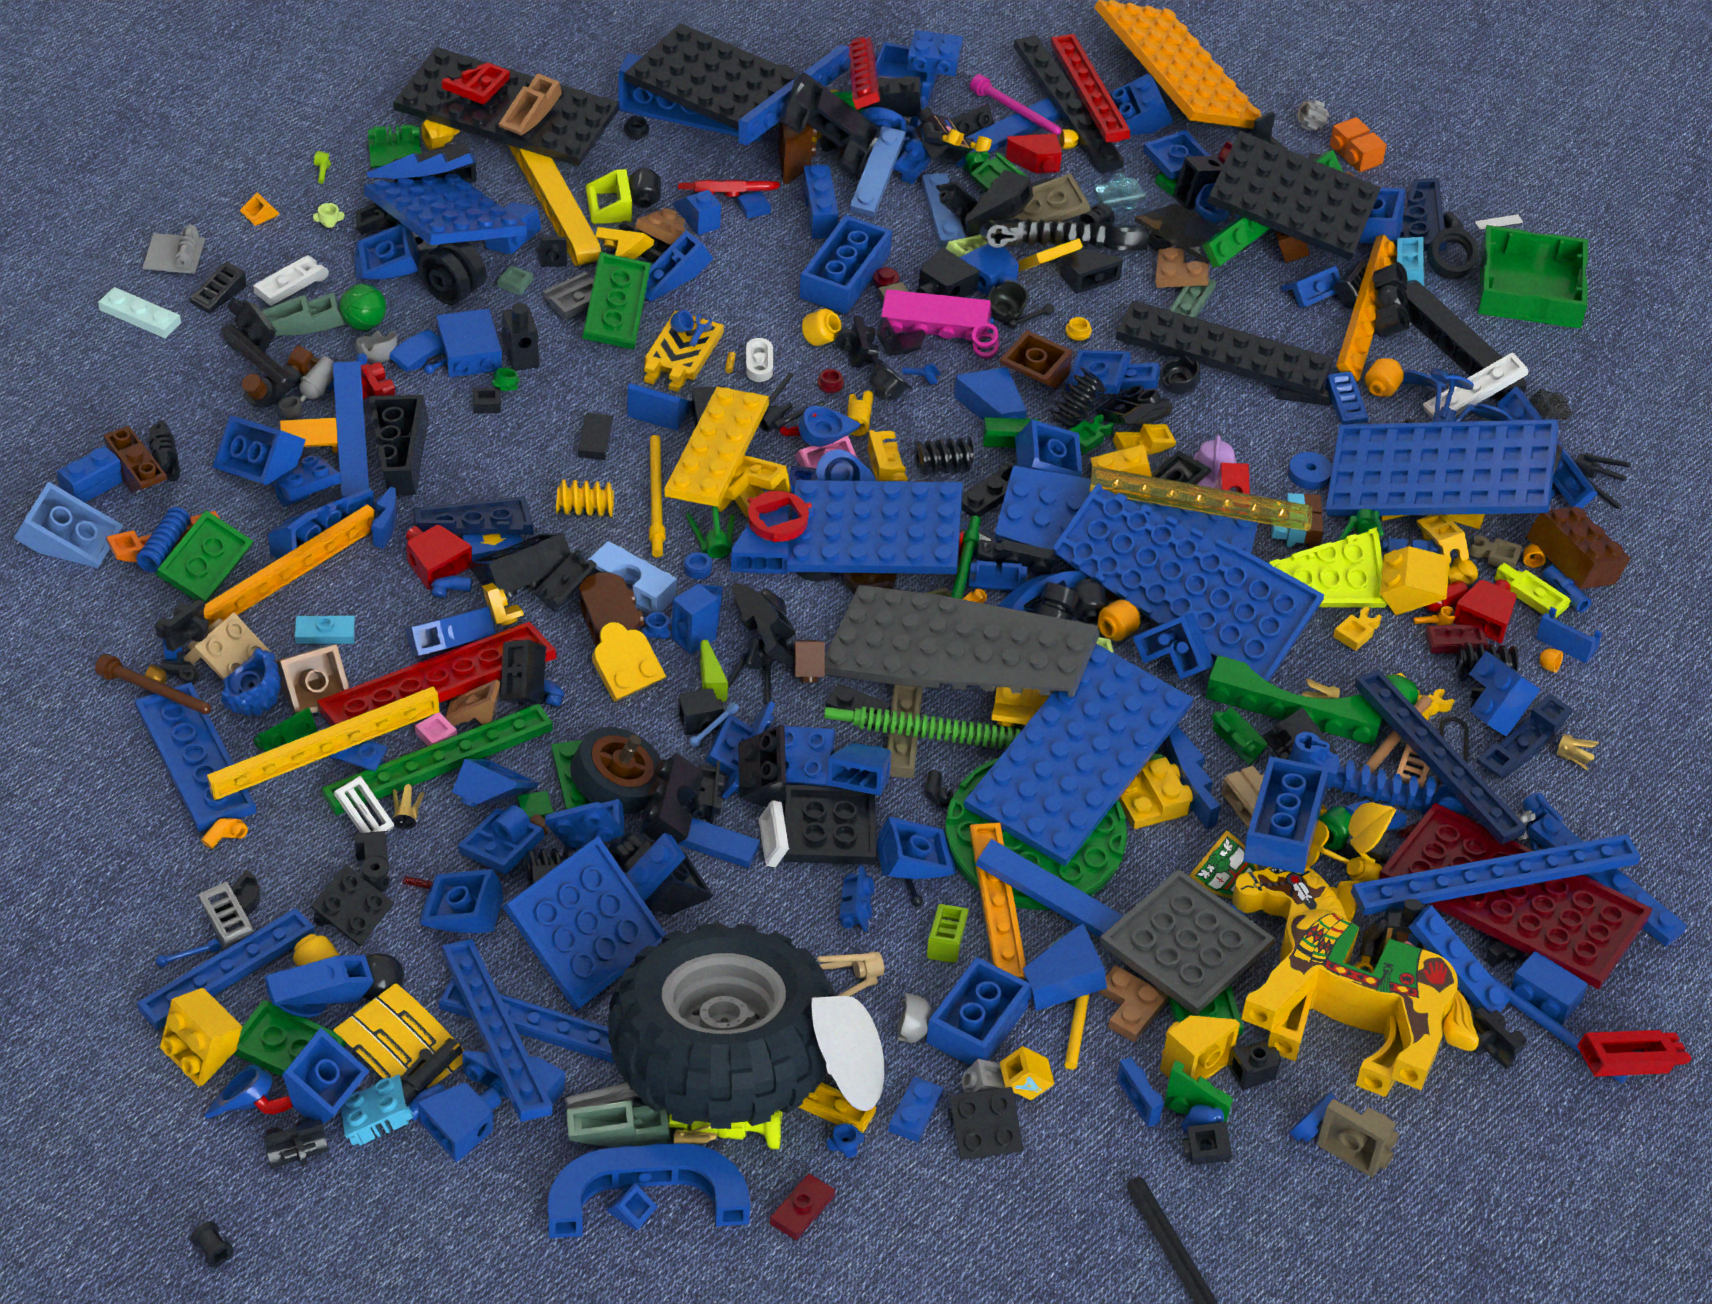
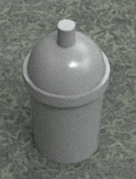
M322 356L306 376L301 378L299 386L302 394L299 398L301 403L307 398L315 400L325 394L326 388L334 378V361L330 358Z

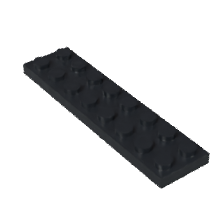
M1134 300L1131 301L1116 333V340L1178 358L1187 356L1192 362L1198 361L1199 364L1316 398L1321 393L1333 362L1332 357L1321 353L1311 352L1296 346H1290Z

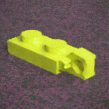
M1506 563L1497 568L1494 580L1502 579L1507 581L1511 586L1510 591L1514 592L1517 598L1541 614H1549L1550 607L1557 609L1554 618L1556 619L1569 607L1570 598L1528 570L1523 572L1516 571Z

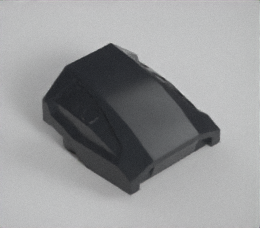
M1136 385L1124 391L1123 396H1114L1095 409L1097 415H1103L1104 420L1108 422L1137 426L1159 421L1169 416L1173 407L1168 398L1160 397L1157 389L1145 391L1142 385Z

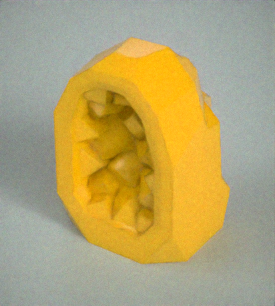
M429 120L421 124L422 141L429 151L444 148L445 144L451 142L453 137L460 132L458 129Z

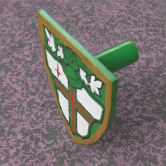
M1226 830L1189 874V877L1213 894L1232 899L1238 876L1243 873L1260 870L1257 864L1243 861L1245 845L1231 832Z

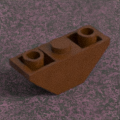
M129 425L103 435L107 448L120 460L122 479L131 493L167 480L165 472Z

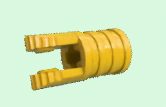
M870 390L864 391L862 400H858L855 394L849 395L847 417L861 424L860 428L852 432L851 435L862 436L869 431L873 404V393Z

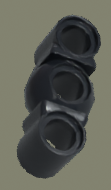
M1399 262L1376 270L1373 273L1374 289L1377 290L1375 295L1377 307L1375 324L1377 331L1384 338L1410 327L1409 312L1405 309L1408 304V296L1405 291L1407 290L1406 283L1408 277L1404 266Z

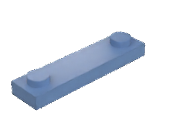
M881 126L879 138L873 146L850 204L851 212L875 217L905 141V131Z
M947 173L922 175V186L940 248H946L949 241L966 238L961 220L956 217V213H952L940 202L939 194L941 192L936 188V185L949 183Z

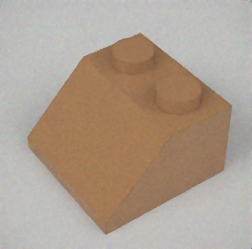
M337 644L325 645L275 660L281 675V689L293 713L300 712L307 707L310 708L311 713L318 712L317 700L349 689Z

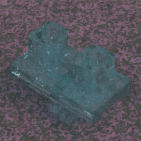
M1123 172L1116 173L1114 181L1094 185V193L1098 198V203H1106L1113 211L1117 204H1122L1126 209H1133L1137 207L1139 200H1145L1146 193L1140 188L1137 178L1126 179Z

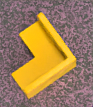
M744 455L718 507V512H722L749 485L758 486L769 491H785L790 493L792 490L786 466Z

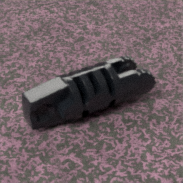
M161 420L149 428L152 457L167 475V480L174 482L180 477L177 449L169 425Z

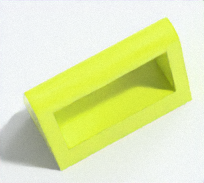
M626 169L614 170L586 185L592 223L632 222V199ZM597 194H617L618 201L599 210Z

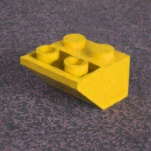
M202 987L171 1000L160 1048L182 1069L185 1075L189 1076L200 1087L236 1051L242 1025Z

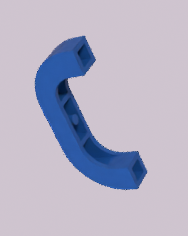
M656 1143L648 1146L634 1147L625 1145L619 1148L600 1149L584 1154L570 1162L558 1174L551 1186L548 1198L549 1238L583 1236L582 1209L585 1203L593 1195L601 1191L627 1188L634 1183L639 1187L683 1184L700 1189L710 1198L713 1204L716 1226L749 1224L750 1218L748 1187L738 1168L725 1156L710 1148L685 1143Z

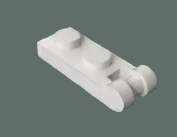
M307 255L254 284V294L272 306L315 281H324L329 271L323 265H317L316 260Z

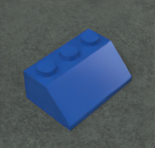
M230 415L212 468L268 485L297 466L306 439Z

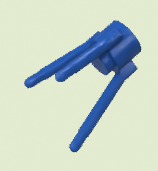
M1533 793L1524 800L1522 806L1525 812L1529 810L1532 813L1535 812L1536 819L1532 821L1536 822L1549 813L1562 823L1563 817L1548 803L1543 794ZM1532 821L1528 822V824L1526 825L1527 831L1529 827L1532 825ZM1529 836L1533 851L1539 850L1538 843Z

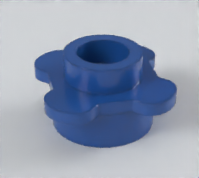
M652 612L644 618L646 625L642 629V633L645 637L661 639L670 637L669 626L672 625V619L666 614Z
M847 1123L839 1124L834 1128L833 1137L827 1140V1148L831 1151L837 1150L846 1157L851 1158L857 1155V1147L860 1143L864 1142L865 1137L855 1126Z

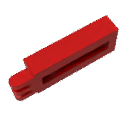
M1661 1030L1586 1033L1577 1045L1594 1077L1667 1074L1675 1065H1685L1692 1059L1688 1052H1684L1686 1048L1682 1042H1679L1680 1038L1677 1033H1662Z

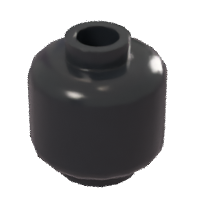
M640 168L629 176V188L634 204L647 208L660 200L661 179L657 173L649 168Z
M1081 580L1072 588V590L1080 594L1079 602L1075 611H1072V614L1077 619L1083 620L1084 623H1095L1098 621L1099 612L1108 606L1106 589L1103 585L1097 583L1096 580Z

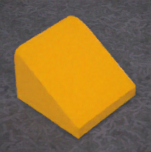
M258 192L239 210L255 226L280 214Z

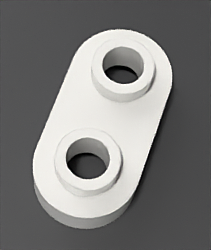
M754 338L746 345V375L755 382L767 381L773 375V345L770 341L763 338Z

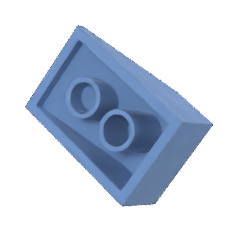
M47 482L14 536V539L38 553L99 568L110 549L106 537L119 534L123 525L54 484Z

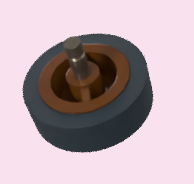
M602 727L589 732L584 737L572 758L570 771L575 786L591 803H603L619 799L623 804L624 814H634L644 810L648 805L650 797L648 792L655 779L654 770L661 761V758L657 751L637 734L621 728Z

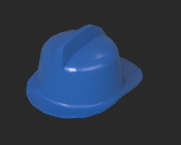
M835 449L828 451L817 463L816 475L820 481H876L873 473L846 450Z

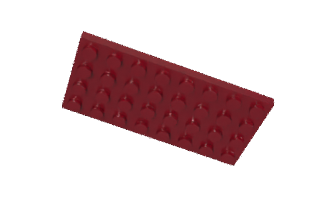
M1434 803L1382 868L1379 879L1526 853L1533 850L1513 840L1501 845L1484 826ZM1585 875L1428 903V905H1432L1434 908L1530 956L1534 951L1543 955L1598 990L1644 927L1653 910Z

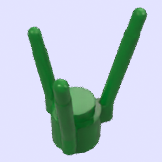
M712 506L714 529L710 530L706 539H704L692 515L686 513V518L701 545L702 553H707L711 558L719 559L727 556L732 551L734 515L729 517L727 534H725L720 529L718 507Z
M1361 509L1357 512L1356 516H1350L1349 523L1338 538V541L1344 540L1353 527L1358 534L1368 532L1369 529L1377 527L1379 536H1383L1384 531L1379 520V512Z

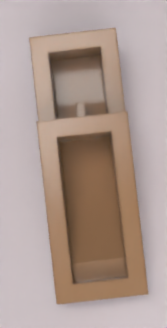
M537 73L529 87H522L501 119L499 127L519 135H523L531 130L546 116L561 96L560 82Z

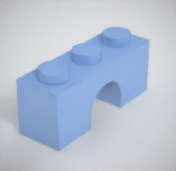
M609 541L588 559L593 560L597 564L593 574H616L622 577L626 584H632L636 602L635 607L648 614L662 612L676 597L677 578Z

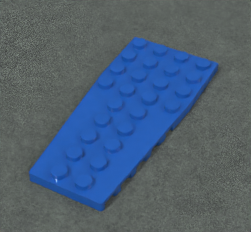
M1013 466L994 539L999 541V538H1003L1017 543L1053 550L1055 543L1098 483L1109 492L1116 495L1119 492L1127 496V500L1140 506L1145 504L1159 515L1166 518L1169 515L1177 519L1178 523L1190 529L1195 527L1205 532L1204 535L1216 541L1221 539L1249 553L1252 551L1260 514L1174 493Z
M1096 484L1055 543L1053 553L1089 578L1096 580L1097 583L1103 585L1105 589L1120 599L1129 601L1136 606L1139 612L1158 625L1194 612L1212 659L1216 661L1217 656L1220 655L1245 662L1256 674L1270 682L1324 600V594L1245 550L1221 539H1217V541L1204 535L1205 532L1195 527L1192 529L1179 524L1177 519L1169 515L1166 518L1153 512L1152 508L1145 504L1142 506L1127 500V496L1119 492L1116 495L1103 489L1101 484Z

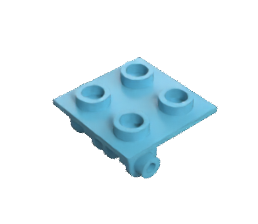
M399 1074L391 1078H384L374 1086L361 1092H353L341 1107L345 1137L349 1138L352 1145L359 1144L361 1146L376 1139L374 1132L378 1138L381 1137L382 1133L378 1125L379 1123L382 1124L387 1133H390L391 1129L387 1120H389L392 1128L395 1130L408 1125L409 1120L414 1118L410 1107H406L401 1076Z

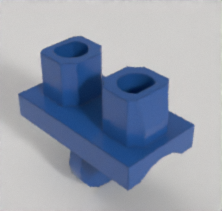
M912 139L906 144L905 152L896 161L894 170L901 172L900 180L909 184L916 182L917 177L922 171H925L932 160L921 140Z

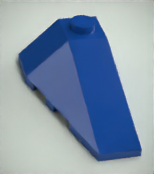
M368 488L289 518L268 533L270 554L279 559L368 504L374 509L373 490Z

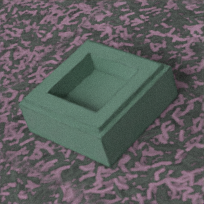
M510 265L498 278L497 287L521 295L533 282V273Z

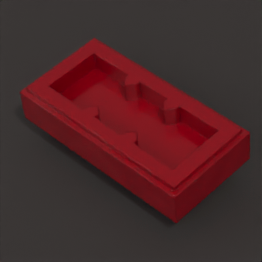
M1482 624L1426 627L1425 634L1430 653H1457L1458 645L1460 644L1462 648L1465 642L1471 643L1473 649L1477 643H1481L1484 646V650L1488 645Z
M808 1173L772 1214L770 1224L797 1241L835 1197V1189Z

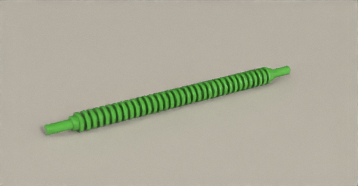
M862 706V709L855 708V711L825 707L824 714L825 719L853 722V726H859L860 730H863L864 724H867V731H871L872 725H874V732H879L881 726L882 733H886L888 727L890 728V734H894L895 729H898L897 735H902V731L905 730V736H910V731H913V737H917L918 732H921L920 738L925 739V735L928 733V739L931 740L933 735L936 734V740L940 741L941 735H944L943 741L948 742L949 736H951L952 743H956V738L959 737V744H963L964 738H966V745H971L973 739L974 746H979V742L982 741V747H986L987 742H990L989 748H994L995 743H997V749H1002L1003 744H1005V750L1020 733V728H1015V732L1012 733V727H1008L1007 732H1005V726H1000L999 731H997V725H992V729L989 730V724L986 723L984 729H981L982 723L977 722L976 728H974V722L972 721L966 727L965 720H962L961 726H958V719H954L953 725H951V718H946V723L944 724L943 717H939L937 723L935 722L936 716H931L930 721H928V715H923V720H920V714H916L915 719H912L913 713L909 712L907 718H905V712L902 711L899 717H897V711L894 710L892 716H889L890 710L885 709L884 715H881L882 709L877 708V713L874 714L873 707H870L869 713H866V706ZM1154 753L1149 761L1162 758V754Z

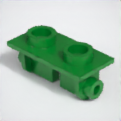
M1231 706L1226 712L1218 710L1212 715L1211 719L1214 725L1212 729L1251 766L1268 746L1265 739Z
M307 707L300 712L297 711L293 716L270 729L257 733V737L253 739L255 746L258 749L263 748L264 752L318 732L310 708Z

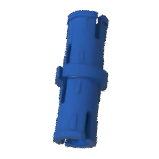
M1555 565L1546 568L1542 575L1543 579L1549 582L1556 590L1570 598V604L1577 612L1581 613L1589 608L1591 599L1574 584L1571 578H1567Z

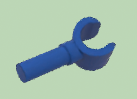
M702 314L696 316L697 328L690 341L691 346L695 347L701 334L708 332L712 328L711 317L708 323L701 324Z
M933 363L927 364L923 368L903 367L902 369L903 374L924 376L929 385L936 384L938 380L935 376L941 375Z

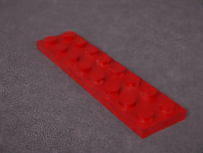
M529 621L317 700L318 710L328 723L333 726L433 686L438 693L440 703L496 679L501 680L504 642L531 640L546 646L545 663L557 658L556 650Z

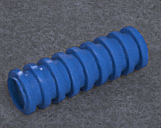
M172 507L167 511L137 555V563L143 570L153 573L157 572V569L169 556L191 523V517L187 511L180 507Z

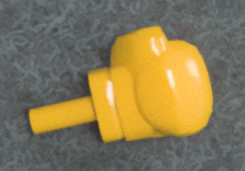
M1457 557L1449 567L1448 584L1463 581L1468 586L1473 584L1478 578V569L1471 560L1462 561Z

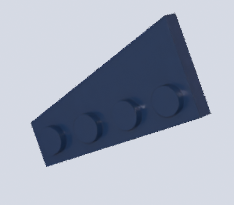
M1439 178L1413 180L1400 238L1423 237L1424 251H1427L1434 237L1441 230L1445 229ZM1446 241L1440 244L1438 251L1446 250Z
M525 496L413 508L415 525L423 532L435 525H441L452 533L534 534L533 522Z

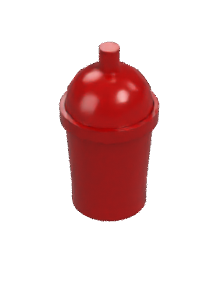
M1463 581L1449 583L1447 599L1427 605L1425 608L1430 612L1439 614L1442 607L1456 606L1458 601L1469 591L1467 585Z

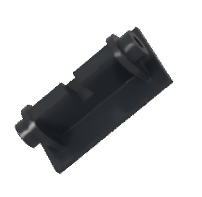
M989 103L950 119L959 132L965 134L964 138L994 124Z
M957 182L936 185V188L941 192L939 194L940 202L952 213H956V217L965 225L967 214L978 204L976 199Z
M717 761L715 769H711L706 765L698 766L704 772L699 794L692 798L690 809L696 818L710 817V824L713 823L715 814L720 815L723 797L717 796L718 792H722L724 784V774L719 773L720 761Z

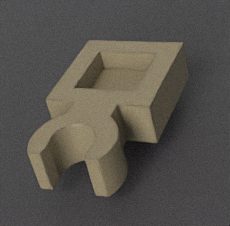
M1476 535L1471 546L1470 555L1476 558L1487 557V564L1499 567L1506 563L1515 569L1523 546L1498 538L1493 543L1489 542L1484 536Z

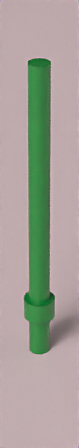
M978 516L970 518L968 530L963 535V550L951 594L952 598L962 599L973 552L978 547L980 539L978 532L981 518Z

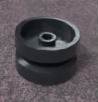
M469 242L439 244L437 248L423 255L419 261V273L422 282L428 291L444 304L454 305L459 303L469 293L481 287L486 280L484 262L477 250Z

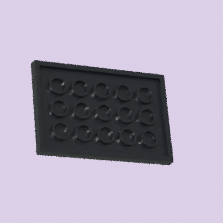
M680 23L625 72V81L739 130L740 118L800 74Z
M1239 131L1207 203L1351 261L1381 187Z

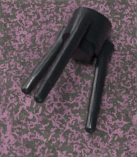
M791 372L788 373L769 397V406L759 424V427L767 433L774 428L779 430L785 424L800 418L805 411L803 409L784 418V413L792 408V403H788L782 408H779L777 405L771 406L793 377ZM821 401L811 406L816 405L823 407L825 405V402Z
M1587 452L1585 455L1580 453L1575 460L1576 465L1587 479H1594L1599 472L1626 481V476L1600 467L1599 463L1627 468L1631 466L1629 462L1594 456ZM1588 480L1600 497L1615 508H1621V505L1611 496Z
M753 639L749 642L746 653L742 654L739 663L727 680L728 689L745 664L752 669L764 667L765 705H767L771 701V666L773 659L764 651V641L762 639Z

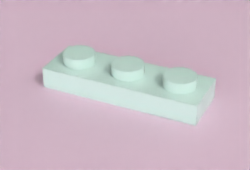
M116 287L110 290L98 302L100 311L163 338H166L181 324L179 314Z

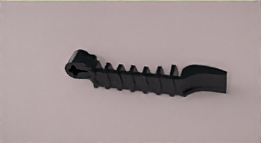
M1014 218L1012 220H988L981 226L980 234L984 241L995 248L1021 245L1022 242H1026L1029 245H1034L1035 242H1038L1043 246H1047L1048 243L1059 246L1061 243H1067L1080 238L1082 246L1087 248L1088 244H1091L1097 249H1102V246L1113 250L1133 251L1147 250L1150 227L1120 225L1109 222L1098 223L1096 221L1086 223L1085 221L1072 222L1067 220L1066 222H1060L1058 220L1046 221L1044 219L1033 221L1032 219L1019 220ZM996 229L1001 232L994 234L993 238L991 237V233H996Z

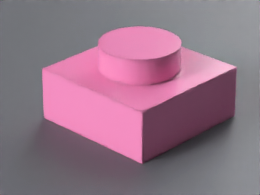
M439 712L416 724L415 734L427 746L456 736L457 729Z

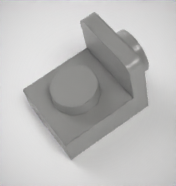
M977 1059L962 1076V1087L965 1094L1005 1088L1000 1064Z

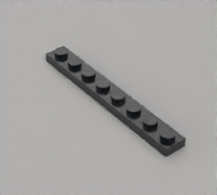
M1033 35L1015 39L1014 49L1070 130H1074L1078 134L1079 143L1099 172L1103 173L1123 168L1124 159L1112 142H1105L1082 99L1038 36Z

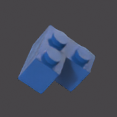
M1194 612L1133 636L1143 663L1170 654L1180 680L1214 667L1215 663Z
M1485 651L1469 673V675L1486 687L1470 709V712L1507 737L1541 689L1505 662Z

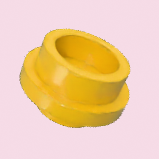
M1074 317L1066 325L1065 332L1069 338L1075 341H1082L1091 336L1092 328L1087 319Z

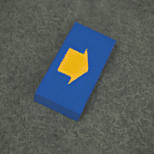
M473 533L462 535V540L472 546V561L522 542L520 534Z

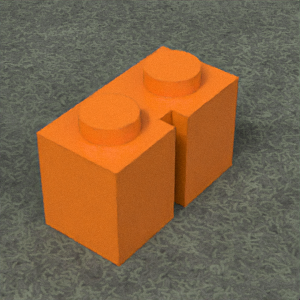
M1355 117L1333 125L1329 145L1360 173L1383 164L1387 144L1374 132L1369 133L1370 129L1360 119Z

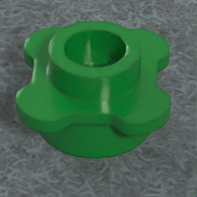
M975 151L965 156L966 163L963 165V168L972 173L990 157L989 153Z
M499 368L493 374L495 378L491 382L493 386L499 387L502 391L518 389L517 383H519L520 378L515 370Z

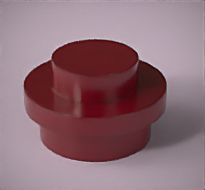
M884 267L876 270L873 280L876 287L880 288L899 283V274L894 269Z
M826 369L818 377L817 385L824 392L836 393L843 389L844 379L838 370Z

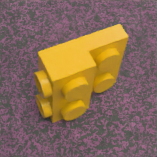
M1164 757L1148 761L1118 800L1134 830L1187 816L1193 795L1188 785L1182 786L1178 766L1175 763L1170 764L1167 758Z

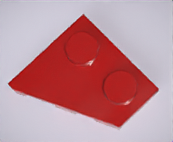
M485 63L475 69L461 72V78L451 81L448 77L442 80V89L485 105L510 79V70L491 63Z

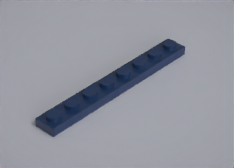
M1379 669L1356 678L1354 687L1501 845L1524 835L1527 828L1525 824Z

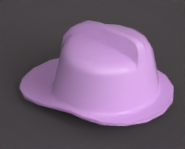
M1217 435L1215 440L1203 443L1194 456L1195 460L1210 467L1212 471L1196 487L1203 492L1213 494L1221 463H1237L1233 448L1230 444L1221 441L1220 435Z

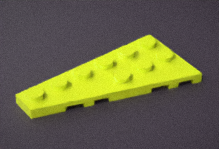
M1377 527L1359 535L1347 536L1341 541L1325 543L1292 554L1291 557L1269 562L1272 566L1323 593L1324 600L1319 607L1386 608L1388 605L1380 595L1383 559Z

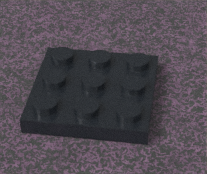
M786 785L787 799L784 800V821L789 850L784 855V862L876 864L874 794L833 786Z

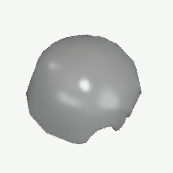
M376 331L371 337H359L355 343L356 353L366 354L367 362L370 363L389 361L390 352L397 347L398 335L394 331H390L388 336L385 337L380 331Z
M905 992L904 996L906 999L901 1000L905 1010L898 1023V1040L910 1044L916 1043L927 1034L932 1009L929 1003L922 997Z

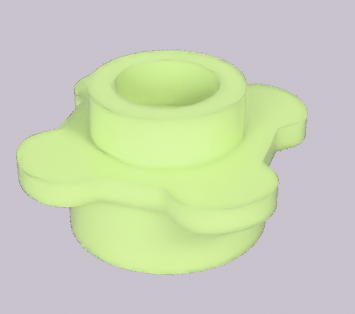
M333 203L320 205L318 213L313 215L314 221L321 222L327 228L334 227L339 220L344 219V213L339 212L338 206Z

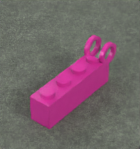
M886 289L881 319L887 317L895 333H913L924 330L926 335H938L945 339H952L954 337L965 338L973 342V350L977 356L991 358L997 354L999 350V335L997 328L990 323L991 300ZM986 338H987V339H991V341H989V342H981V341H980V340L986 339ZM995 345L994 349L990 352H981L977 348L978 346L986 349Z

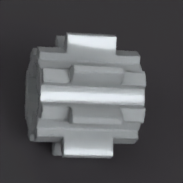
M1316 99L1314 101H1304L1299 106L1298 113L1296 114L1297 121L1302 123L1301 127L1309 131L1312 129H1323L1329 117L1328 110L1324 108L1325 104Z

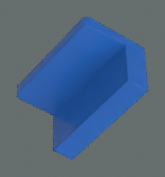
M1337 266L1317 270L1280 287L1282 291L1293 289L1298 306L1302 308L1336 294L1332 286L1341 277Z

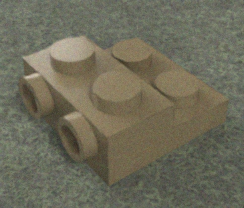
M1333 1099L1326 1108L1317 1145L1373 1178L1380 1168L1385 1170L1394 1156L1391 1150L1395 1146L1400 1134L1394 1131L1396 1122L1390 1120L1385 1114L1378 1113L1367 1107L1361 1115L1350 1106Z

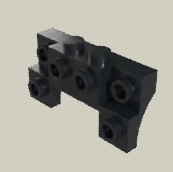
M805 72L794 80L791 95L783 102L779 118L781 122L798 134L805 129L807 123L838 145L840 152L837 162L856 176L863 171L865 161L877 142L881 128Z

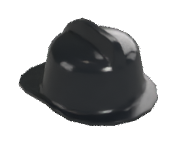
M872 356L875 366L869 378V383L874 388V395L881 400L886 398L896 400L908 388L912 389L894 369L879 358Z

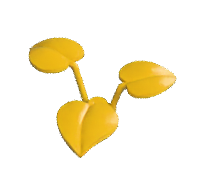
M1370 802L1362 804L1355 810L1350 819L1348 831L1353 837L1350 844L1361 857L1351 860L1323 847L1329 838V830L1325 823L1318 820L1306 865L1308 867L1314 865L1319 858L1320 852L1347 865V873L1353 880L1341 881L1337 888H1330L1342 904L1347 920L1350 922L1358 907L1351 893L1353 884L1379 879L1382 866L1375 863V859L1370 858L1366 853L1375 847L1390 824L1396 811L1391 806Z

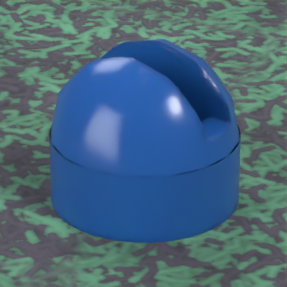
M681 310L673 315L670 324L674 331L684 333L693 328L694 320L687 310Z

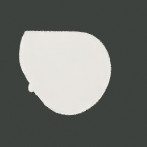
M850 996L812 998L813 1026L818 1045L827 1063V1072L829 1075L832 1074L841 1093L853 1107L861 1111L872 1109L877 1104L883 1089L884 1057L880 1038L871 1016L857 999Z

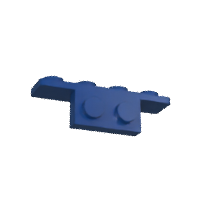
M769 701L757 714L752 727L733 715H729L722 721L705 761L716 767L717 761H720V771L729 776L721 794V797L725 800L733 792L739 793L738 743L769 728L775 717L771 714L775 707V703Z

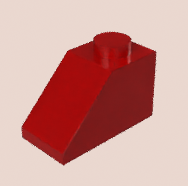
M1056 134L1007 136L1005 152L1007 160L1033 173L1060 172L1062 150Z

